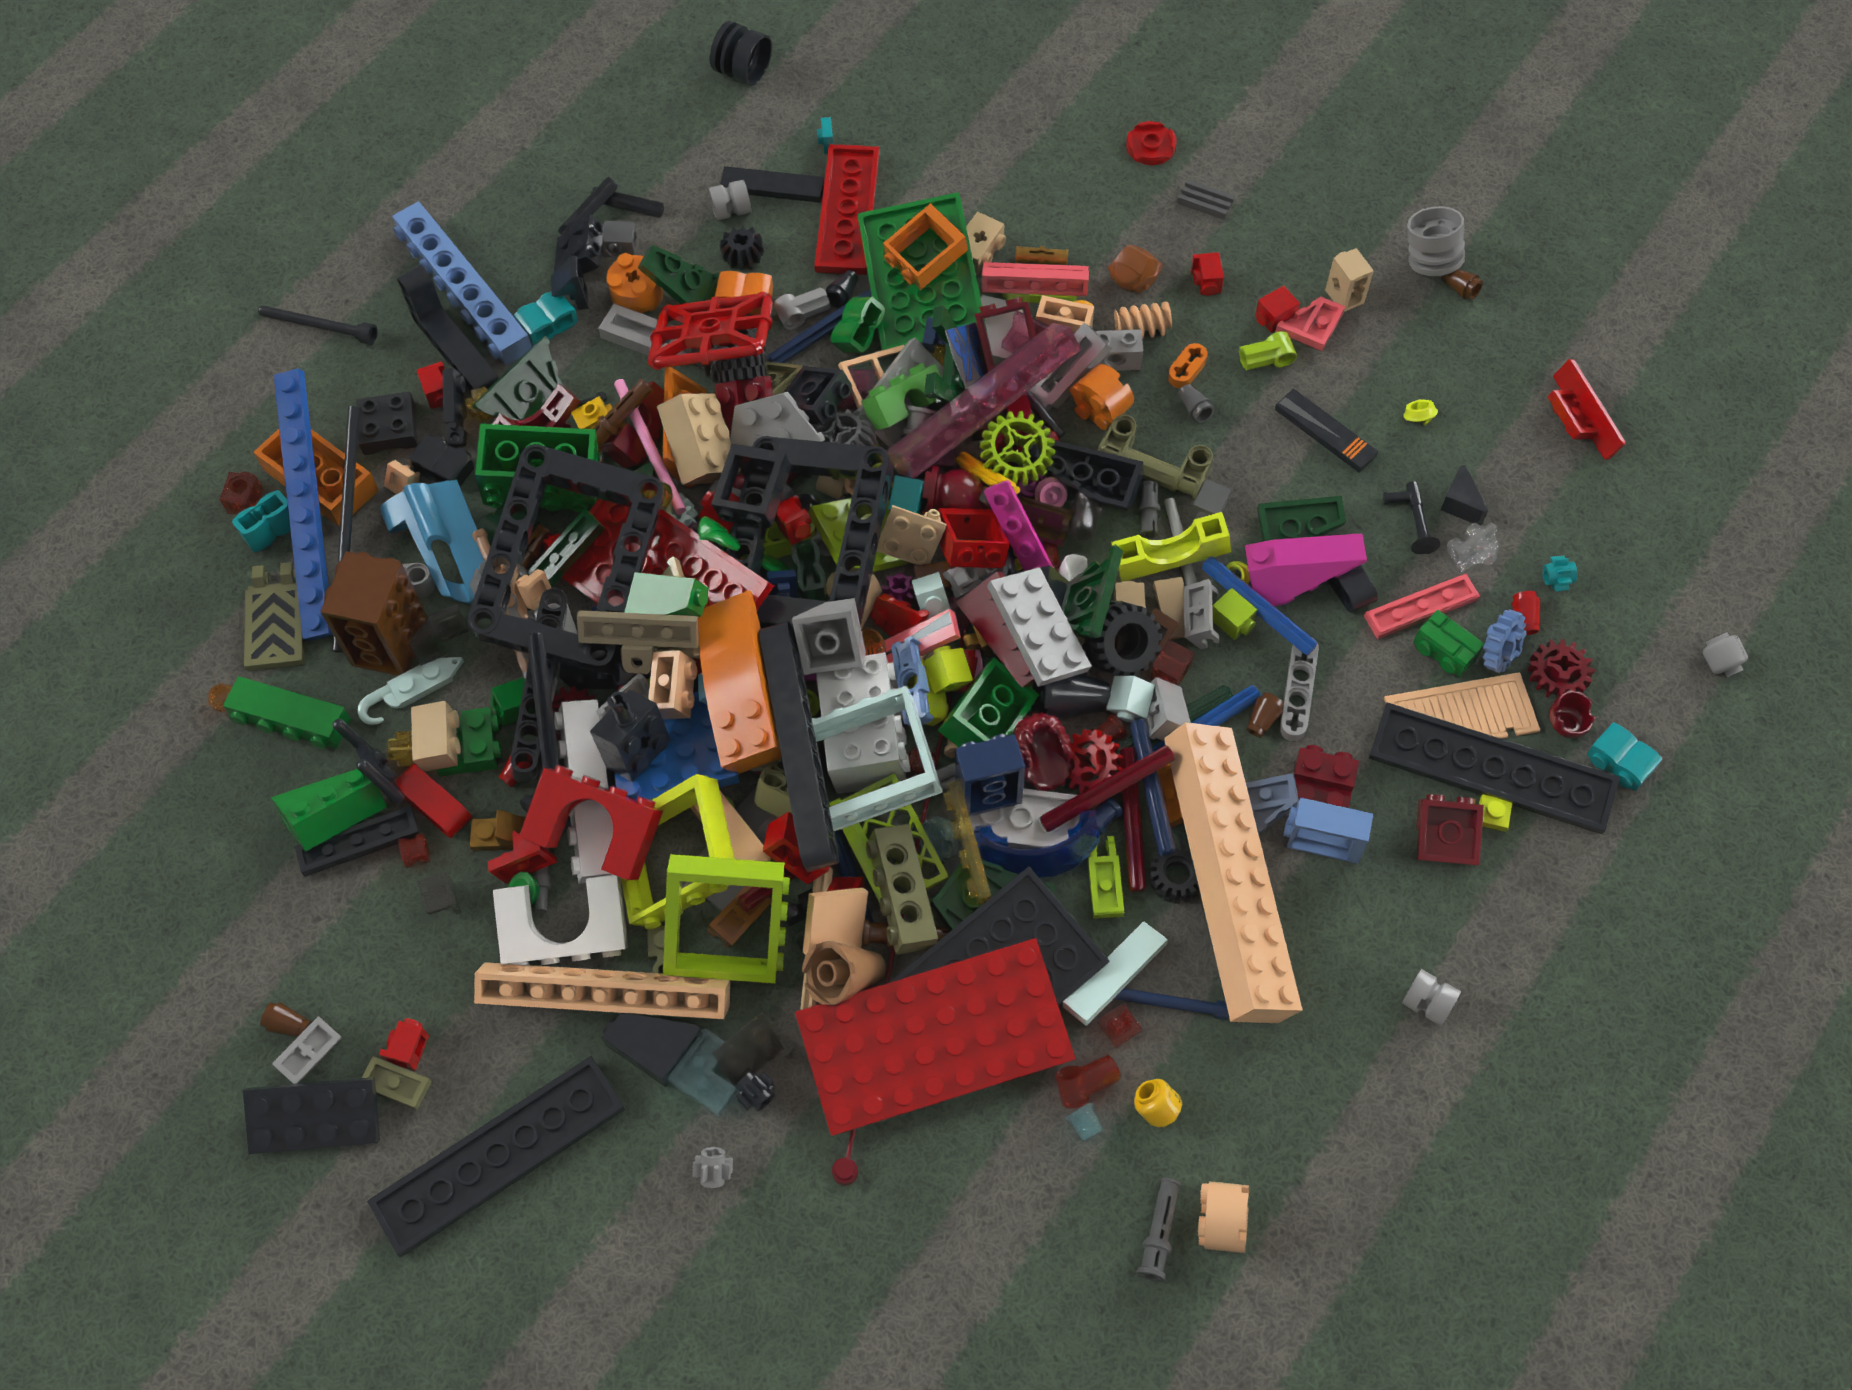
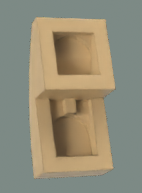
M1182 577L1154 581L1153 585L1159 610L1179 623V626L1169 640L1185 638L1184 583Z

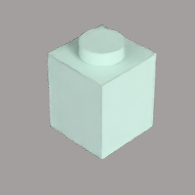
M939 572L912 580L920 610L925 609L929 612L927 619L950 609Z
M1114 676L1111 696L1106 710L1116 713L1117 719L1125 722H1132L1134 719H1147L1155 685L1136 676Z

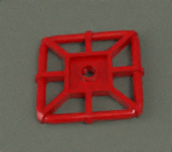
M762 291L758 294L721 299L719 296H716L706 301L673 306L668 304L664 306L659 314L656 328L650 336L649 367L660 370L661 368L697 363L710 365L712 361L748 356L757 357L763 353L768 331L772 327V296ZM761 307L759 315L745 316ZM672 320L683 323V325L667 327L668 322ZM757 328L755 339L737 332L738 330ZM676 339L675 341L662 347V345L665 344L666 340ZM732 343L740 346L711 350L712 345L726 346ZM688 348L693 350L700 349V352L677 355Z

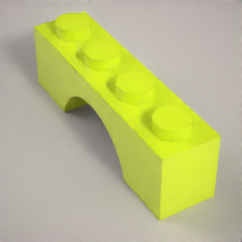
M1222 512L1194 519L1187 530L1168 539L1148 540L1140 535L1111 542L1112 546L1116 544L1123 550L1118 569L1121 582L1206 560L1210 556L1217 557L1231 553L1230 535Z

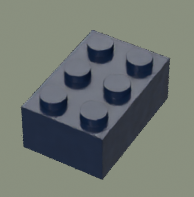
M1000 734L988 741L980 743L974 741L967 742L961 745L960 748H955V788L964 818L1022 804L1025 764L1015 734L1009 736Z

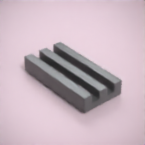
M1187 179L1185 187L1183 186L1181 194L1178 196L1177 203L1225 220L1234 202L1235 195Z

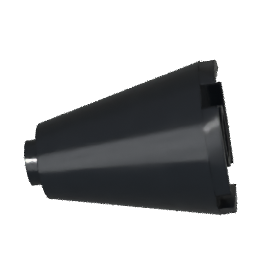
M1082 674L1039 687L1037 683H1034L1032 689L1040 695L1031 707L1032 711L1038 710V714L1055 715L1058 720L1107 711L1111 688L1106 681Z

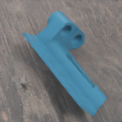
M458 481L406 485L403 488L404 491L384 502L379 508L389 534L391 535L390 532H400L409 528L440 594L461 603L472 604L475 595L471 590L470 583L476 568L479 569L484 559L477 542L473 539L472 534L477 528ZM439 539L449 545L464 584L453 583L443 578L432 551V541Z

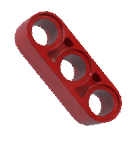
M412 764L395 780L401 789L400 792L404 794V799L450 839L473 818L460 802L415 764Z

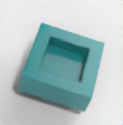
M831 117L821 118L822 129H817L818 144H823L824 154H828L829 144H833Z

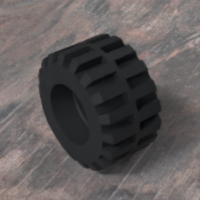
M1110 601L1101 636L1099 638L1081 636L1085 638V642L1082 643V649L1088 651L1086 656L1089 661L1093 662L1092 665L1102 671L1117 676L1140 675L1139 670L1144 672L1148 670V663H1154L1157 659L1154 656L1156 651L1160 652L1161 650L1158 641L1162 640V634L1157 631L1161 628L1160 624L1154 621V614L1148 612L1142 606L1124 601ZM1127 625L1129 631L1128 642L1117 653L1114 646L1115 636L1122 626Z

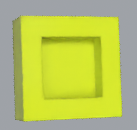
M1482 794L1479 804L1484 805L1482 827L1506 832L1509 828L1512 803Z

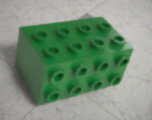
M480 424L475 477L483 505H488L492 508H502L505 505L520 456L529 445L539 444L600 462L596 430ZM534 459L529 464L533 467H538L544 461ZM547 484L540 508H545L549 511L573 509L576 512H582L585 508L589 511L596 503L597 498Z

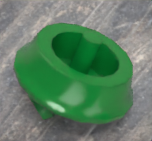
M519 872L513 876L508 887L529 885L530 902L533 905L540 894L539 883L528 872Z

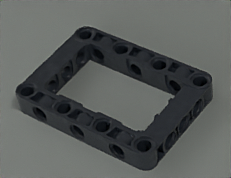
M770 436L758 438L752 447L785 453L792 466L790 473L805 474L806 477L811 478L812 475L832 477L833 480H839V478L856 479L829 602L855 598L861 627L893 477V466L887 451L879 446ZM882 463L879 467L872 468L875 464ZM747 469L739 503L750 505L762 503L771 473ZM871 514L869 518L861 519L864 515ZM735 520L731 535L739 541L740 549L735 551L728 548L727 554L759 575L765 552L764 540L767 528H770V526L754 527L744 521ZM749 554L746 559L740 560L743 555ZM860 566L857 571L850 572L852 567ZM768 595L757 610L760 627L763 629L785 621H789L793 627V617L828 601Z
M539 444L529 445L520 456L468 615L471 633L480 641L529 654L527 635L540 632L544 635L547 659L595 673L607 672L614 664L619 644L579 643L578 634L565 631L561 626L554 628L536 623L534 619L529 617L525 620L507 615V607L548 484L630 507L627 522L622 525L613 553V566L610 576H606L596 611L624 613L634 573H642L662 508V483L653 476ZM534 459L544 461L538 467H533L529 464ZM652 490L656 493V496L647 499L641 494L644 491ZM518 511H523L527 514L521 520L513 519L512 515ZM629 543H636L640 548L635 552H630L625 549V546ZM501 564L510 567L504 574L496 573L494 571L495 568ZM613 596H620L624 600L618 606H613L608 601ZM484 618L492 621L491 625L485 629H480L476 626L478 621ZM597 650H603L607 653L606 658L601 661L594 660L591 655Z

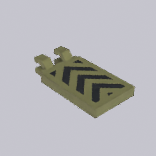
M292 562L280 563L282 583L269 584V573L265 572L264 565L252 566L253 586H248V590L245 591L244 667L247 671L305 664V640L302 636L296 573Z

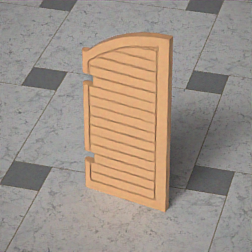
M1520 672L1384 696L1385 703L1395 704L1500 739L1508 738L1507 729L1514 728L1516 736L1540 732V727Z

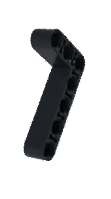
M420 264L397 277L409 312L416 325L450 367L463 375L466 386L478 400L499 378L443 310L432 279Z

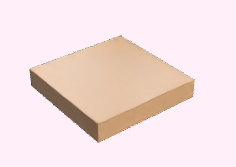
M864 888L809 893L803 953L806 955L812 946L825 941H833L861 948L868 891Z

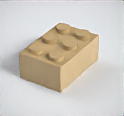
M679 394L658 405L657 409L682 485L713 483L714 479L719 480L732 443L716 394Z

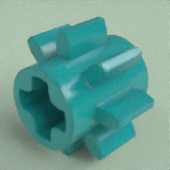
M1565 555L1550 557L1551 563L1543 565L1542 573L1545 585H1551L1555 592L1569 590V584L1576 583L1577 581L1575 562H1569V558H1565Z

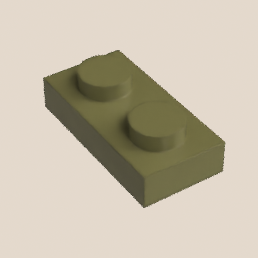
M374 1056L362 1078L375 1077L376 1095L417 1111L432 1083L425 1076Z

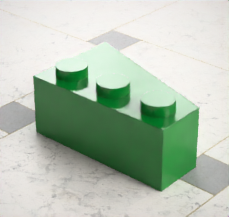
M358 769L271 797L284 825L305 852L387 807L379 788Z

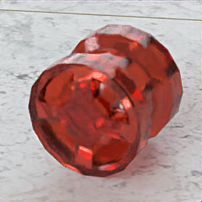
M424 833L418 834L414 839L410 840L407 838L399 839L400 854L406 868L413 867L416 862L420 861L423 863L431 862L429 846Z

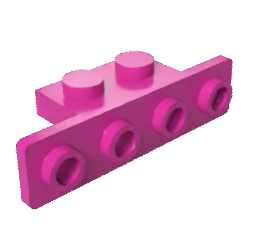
M1005 480L987 487L984 490V494L1023 570L1028 571L1049 565L1053 567L1010 481Z

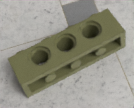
M910 824L876 828L873 830L869 840L866 841V852L868 858L873 859L875 867L873 869V881L875 886L880 888L882 896L880 898V910L882 915L887 917L889 925L887 927L888 942L894 946L896 955L928 950L936 943L938 935ZM887 857H892L896 859L899 864H891L887 860ZM894 886H901L906 893L897 892ZM900 914L909 915L913 922L904 921Z

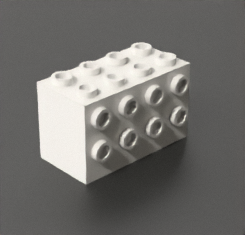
M885 652L866 655L862 667L816 673L821 717L829 714L834 709L855 705L864 698H874L885 694L889 689H898L894 663H888ZM902 711L859 727L856 726L843 730V733L824 739L827 771L837 794L860 791L895 773L899 782L906 780L905 772H910L911 770L909 757L905 749L907 739L901 720L903 719Z

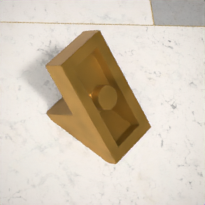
M497 810L496 818L472 819L471 850H513L512 831L520 834L526 817Z

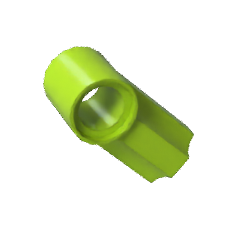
M1284 331L1273 333L1266 341L1241 346L1239 349L1240 361L1243 369L1245 368L1246 370L1274 364L1276 367H1284L1292 364L1297 358L1290 337Z

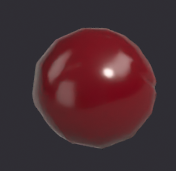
M1569 690L1562 693L1554 701L1549 710V720L1557 734L1565 738L1578 739L1589 733L1596 719L1591 714L1593 703L1590 698L1581 692Z

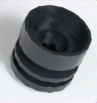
M729 20L723 23L713 39L709 57L710 66L713 71L723 73V75L729 77L733 76L735 80L754 86L768 69L772 55V40L766 34L753 29L748 30L746 26Z

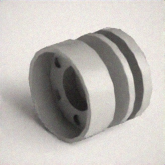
M1442 206L1422 209L1410 217L1407 224V235L1409 242V265L1412 270L1426 276H1442L1459 269L1465 261V241L1463 240L1464 217L1453 208Z

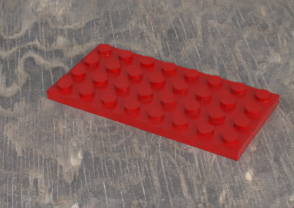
M601 499L596 501L589 512L605 527V530L562 576L564 580L597 604L606 576H610L613 566V553L622 525L627 522L630 507ZM661 509L642 573L662 575L670 566L667 564V561L675 557L680 560L684 578L696 579L709 588L708 601L704 608L750 590L753 594L756 610H758L774 585L708 540H699V536L695 531ZM629 543L625 546V549L630 552H635L640 548L636 543ZM613 596L608 602L613 606H618L624 600L620 596ZM692 658L696 661L698 677V674L702 673L701 660Z
M1036 938L858 992L836 1005L819 1004L795 1012L831 1137L1076 1059Z

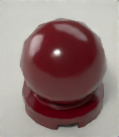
M928 465L922 497L927 498L925 509L921 510V515L924 516L930 509L938 511L939 508L984 509L987 502L984 494L986 488L974 473L967 470L955 469L942 475L939 473V466ZM966 517L964 521H968L970 518Z

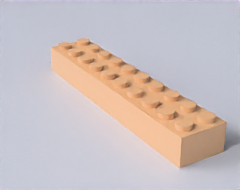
M1185 722L1166 736L1164 740L1175 757L1170 766L1230 1022L1280 1023L1303 1010L1232 728Z

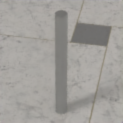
M1168 498L1164 501L1174 537L1182 533L1183 529L1175 499ZM1192 563L1181 566L1186 586L1197 583Z

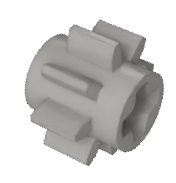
M709 1147L701 1151V1156H695L693 1177H700V1184L702 1186L717 1188L724 1185L725 1180H730L731 1173L733 1172V1158H725V1150L718 1147Z

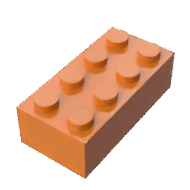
M278 429L253 453L262 469L286 487L280 429ZM311 429L320 513L340 527L345 453ZM357 462L353 515L379 491L371 472Z

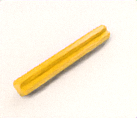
M960 452L959 457L955 458V463L960 468L974 473L988 486L1009 480L1000 473L992 472V468L985 469L984 463L966 452ZM1009 480L1015 493L1018 494L1020 488L1013 481Z

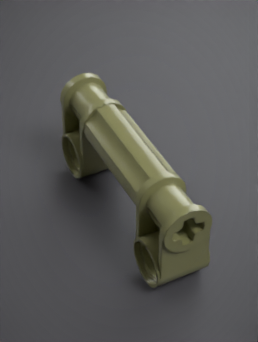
M1129 415L1117 416L1113 420L1106 436L1100 442L1097 451L1143 461L1144 480L1157 482L1159 486L1173 492L1178 490L1192 496V499L1196 500L1210 473L1213 459L1211 449L1205 445H1195L1189 450L1181 468L1131 449L1135 441L1136 421ZM1119 431H1126V432H1128V433L1123 434V433H1120ZM1195 461H1202L1204 464H1198Z

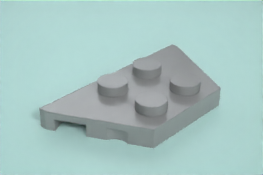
M788 392L739 404L734 408L730 436L731 443L752 447L754 442L763 436L810 441H824L825 438L821 432L817 433L808 422L810 418L803 410L797 407L796 401Z

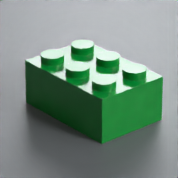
M993 658L978 673L938 731L959 748L967 742L974 741L980 743L988 741L996 735H1012L1018 722L1024 718L1040 694L1031 687H1021L1008 669L997 659Z

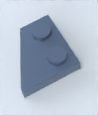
M1293 773L1246 783L1259 835L1288 814L1291 807L1296 808L1299 799Z

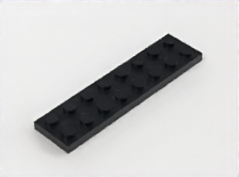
M1388 702L1385 705L1369 755V759L1479 795L1484 794L1511 802L1513 806L1601 835L1606 830L1620 780L1619 776Z
M589 1056L367 1200L395 1252L402 1258L623 1112L625 1108L592 1056Z

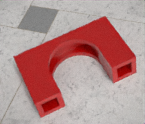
M556 765L555 769L544 768L519 838L545 848H557L571 811L578 804L586 800H594L605 807L613 823L612 840L601 870L626 880H639L663 810L655 808L656 802L638 796L637 800L627 797L628 791L615 786H610V789L599 786L601 781L593 777L583 775V778L580 779L572 776L573 770L567 767Z

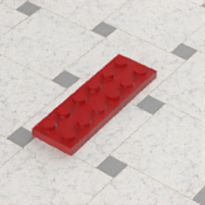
M829 144L814 265L815 272L844 274L847 270H851L857 275H867V265L857 213L874 210L880 156L879 146Z

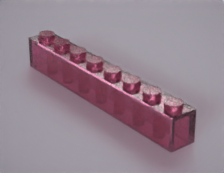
M1052 323L886 450L897 472L911 479L916 478L1078 353L1081 347L1071 328Z

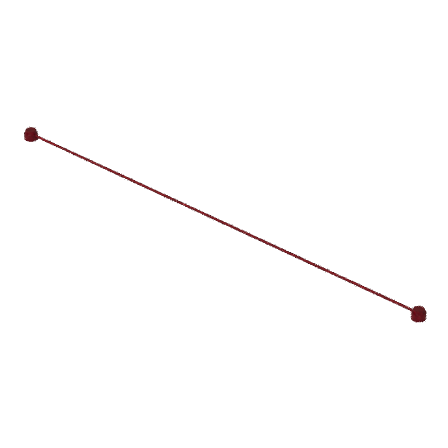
M1025 371L1015 372L1016 376L1029 389L1031 386L1030 376ZM967 616L965 618L959 648H963L964 646L963 637L966 636L969 624V619L967 618ZM953 691L949 692L947 698L949 710L952 701ZM941 733L939 734L933 761L935 769L937 768L944 737ZM930 797L925 799L920 820L923 827ZM916 838L915 842L917 854L921 840L920 838ZM894 946L891 950L884 984L889 983L895 958ZM856 1129L851 1130L846 1157L836 1160L832 1166L833 1179L842 1186L851 1185L858 1176L857 1165L850 1159Z

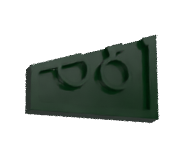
M655 245L648 248L638 266L641 272L680 304L711 300L716 292L719 279L718 273L712 274L705 271L704 267L698 264H689L683 261L680 256Z
M1342 496L1259 503L1257 507L1262 542L1276 539L1318 537L1340 528L1346 523Z

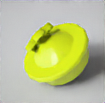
M1417 400L1406 406L1403 417L1410 422L1424 421L1422 424L1425 426L1438 414V410L1430 400Z

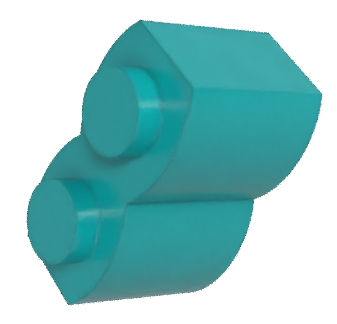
M552 292L543 294L535 303L520 307L514 314L516 321L528 334L532 346L541 337L547 336L550 340L556 334L563 333L578 322L576 310L564 296L553 297Z
M279 490L268 493L258 501L256 506L243 510L232 521L243 541L253 552L267 548L274 542L277 536L291 531L288 501Z
M1614 722L1596 740L1587 753L1595 767L1601 770L1605 769L1613 775L1619 776L1618 784L1634 791L1638 790L1662 761V757L1654 749L1638 741L1627 729Z

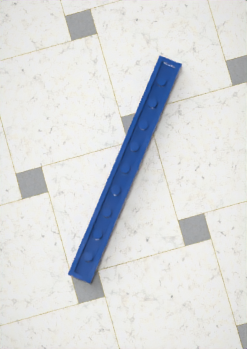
M297 368L275 374L274 384L302 636L306 641H313L333 636V633L320 613L324 604L325 591L329 584L304 371Z

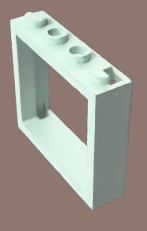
M907 686L896 690L889 689L885 694L874 698H864L855 705L834 709L829 714L817 719L812 718L816 742L843 733V730L856 726L859 727L906 710L925 773L829 807L834 831L942 793L918 711Z

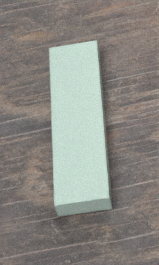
M1143 921L1107 957L1110 962L1063 1001V1008L1087 1026L1167 945L1168 939Z

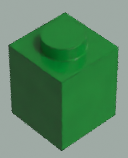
M524 677L491 688L490 705L494 713L498 714L501 726L518 720L525 683ZM530 708L527 712L534 714L535 708Z

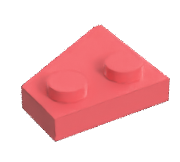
M1319 297L1311 302L1308 307H1303L1296 311L1291 319L1286 322L1283 320L1278 322L1275 332H1287L1291 339L1323 351L1344 313L1345 306Z

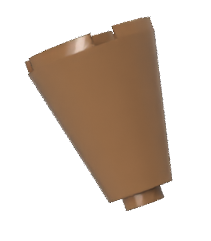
M825 941L812 946L806 954L802 966V973H806L808 982L804 983L807 992L815 1001L822 1005L842 1003L846 998L849 999L856 993L882 980L886 971L885 961L879 953L833 941Z

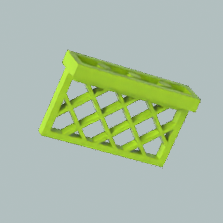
M895 773L843 800L838 798L830 802L829 805L830 807L899 781ZM911 804L892 810L887 823L870 818L863 821L865 822L863 829L860 823L842 828L879 903L882 896L880 888L876 887L873 881V869L875 867L873 859H869L867 856L866 841L868 839L866 833L869 824L880 827L895 826L891 824L896 810L909 813L911 817L909 821L911 830L913 824L918 832L911 831L912 836L920 838L924 842L921 855L917 854L920 868L924 861L936 865L940 873L930 880L923 878L926 890L949 879ZM927 850L932 858L925 857Z

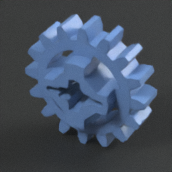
M1511 609L1509 611L1504 610L1503 615H1499L1497 623L1490 625L1488 628L1486 642L1483 647V651L1486 652L1483 656V659H1485L1484 666L1487 669L1498 673L1504 672L1506 666L1509 667L1513 658L1519 657L1521 654L1523 641L1526 636V631L1524 630L1526 623H1524L1525 616L1522 613Z

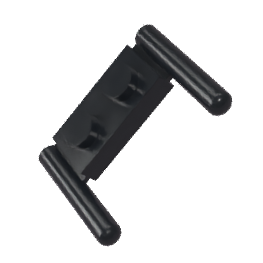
M336 719L332 727L356 749L355 751L360 758L356 763V768L395 804L401 803L404 799V794L400 792L401 789L395 781L398 775L387 764L389 761L378 748L374 750L342 719Z

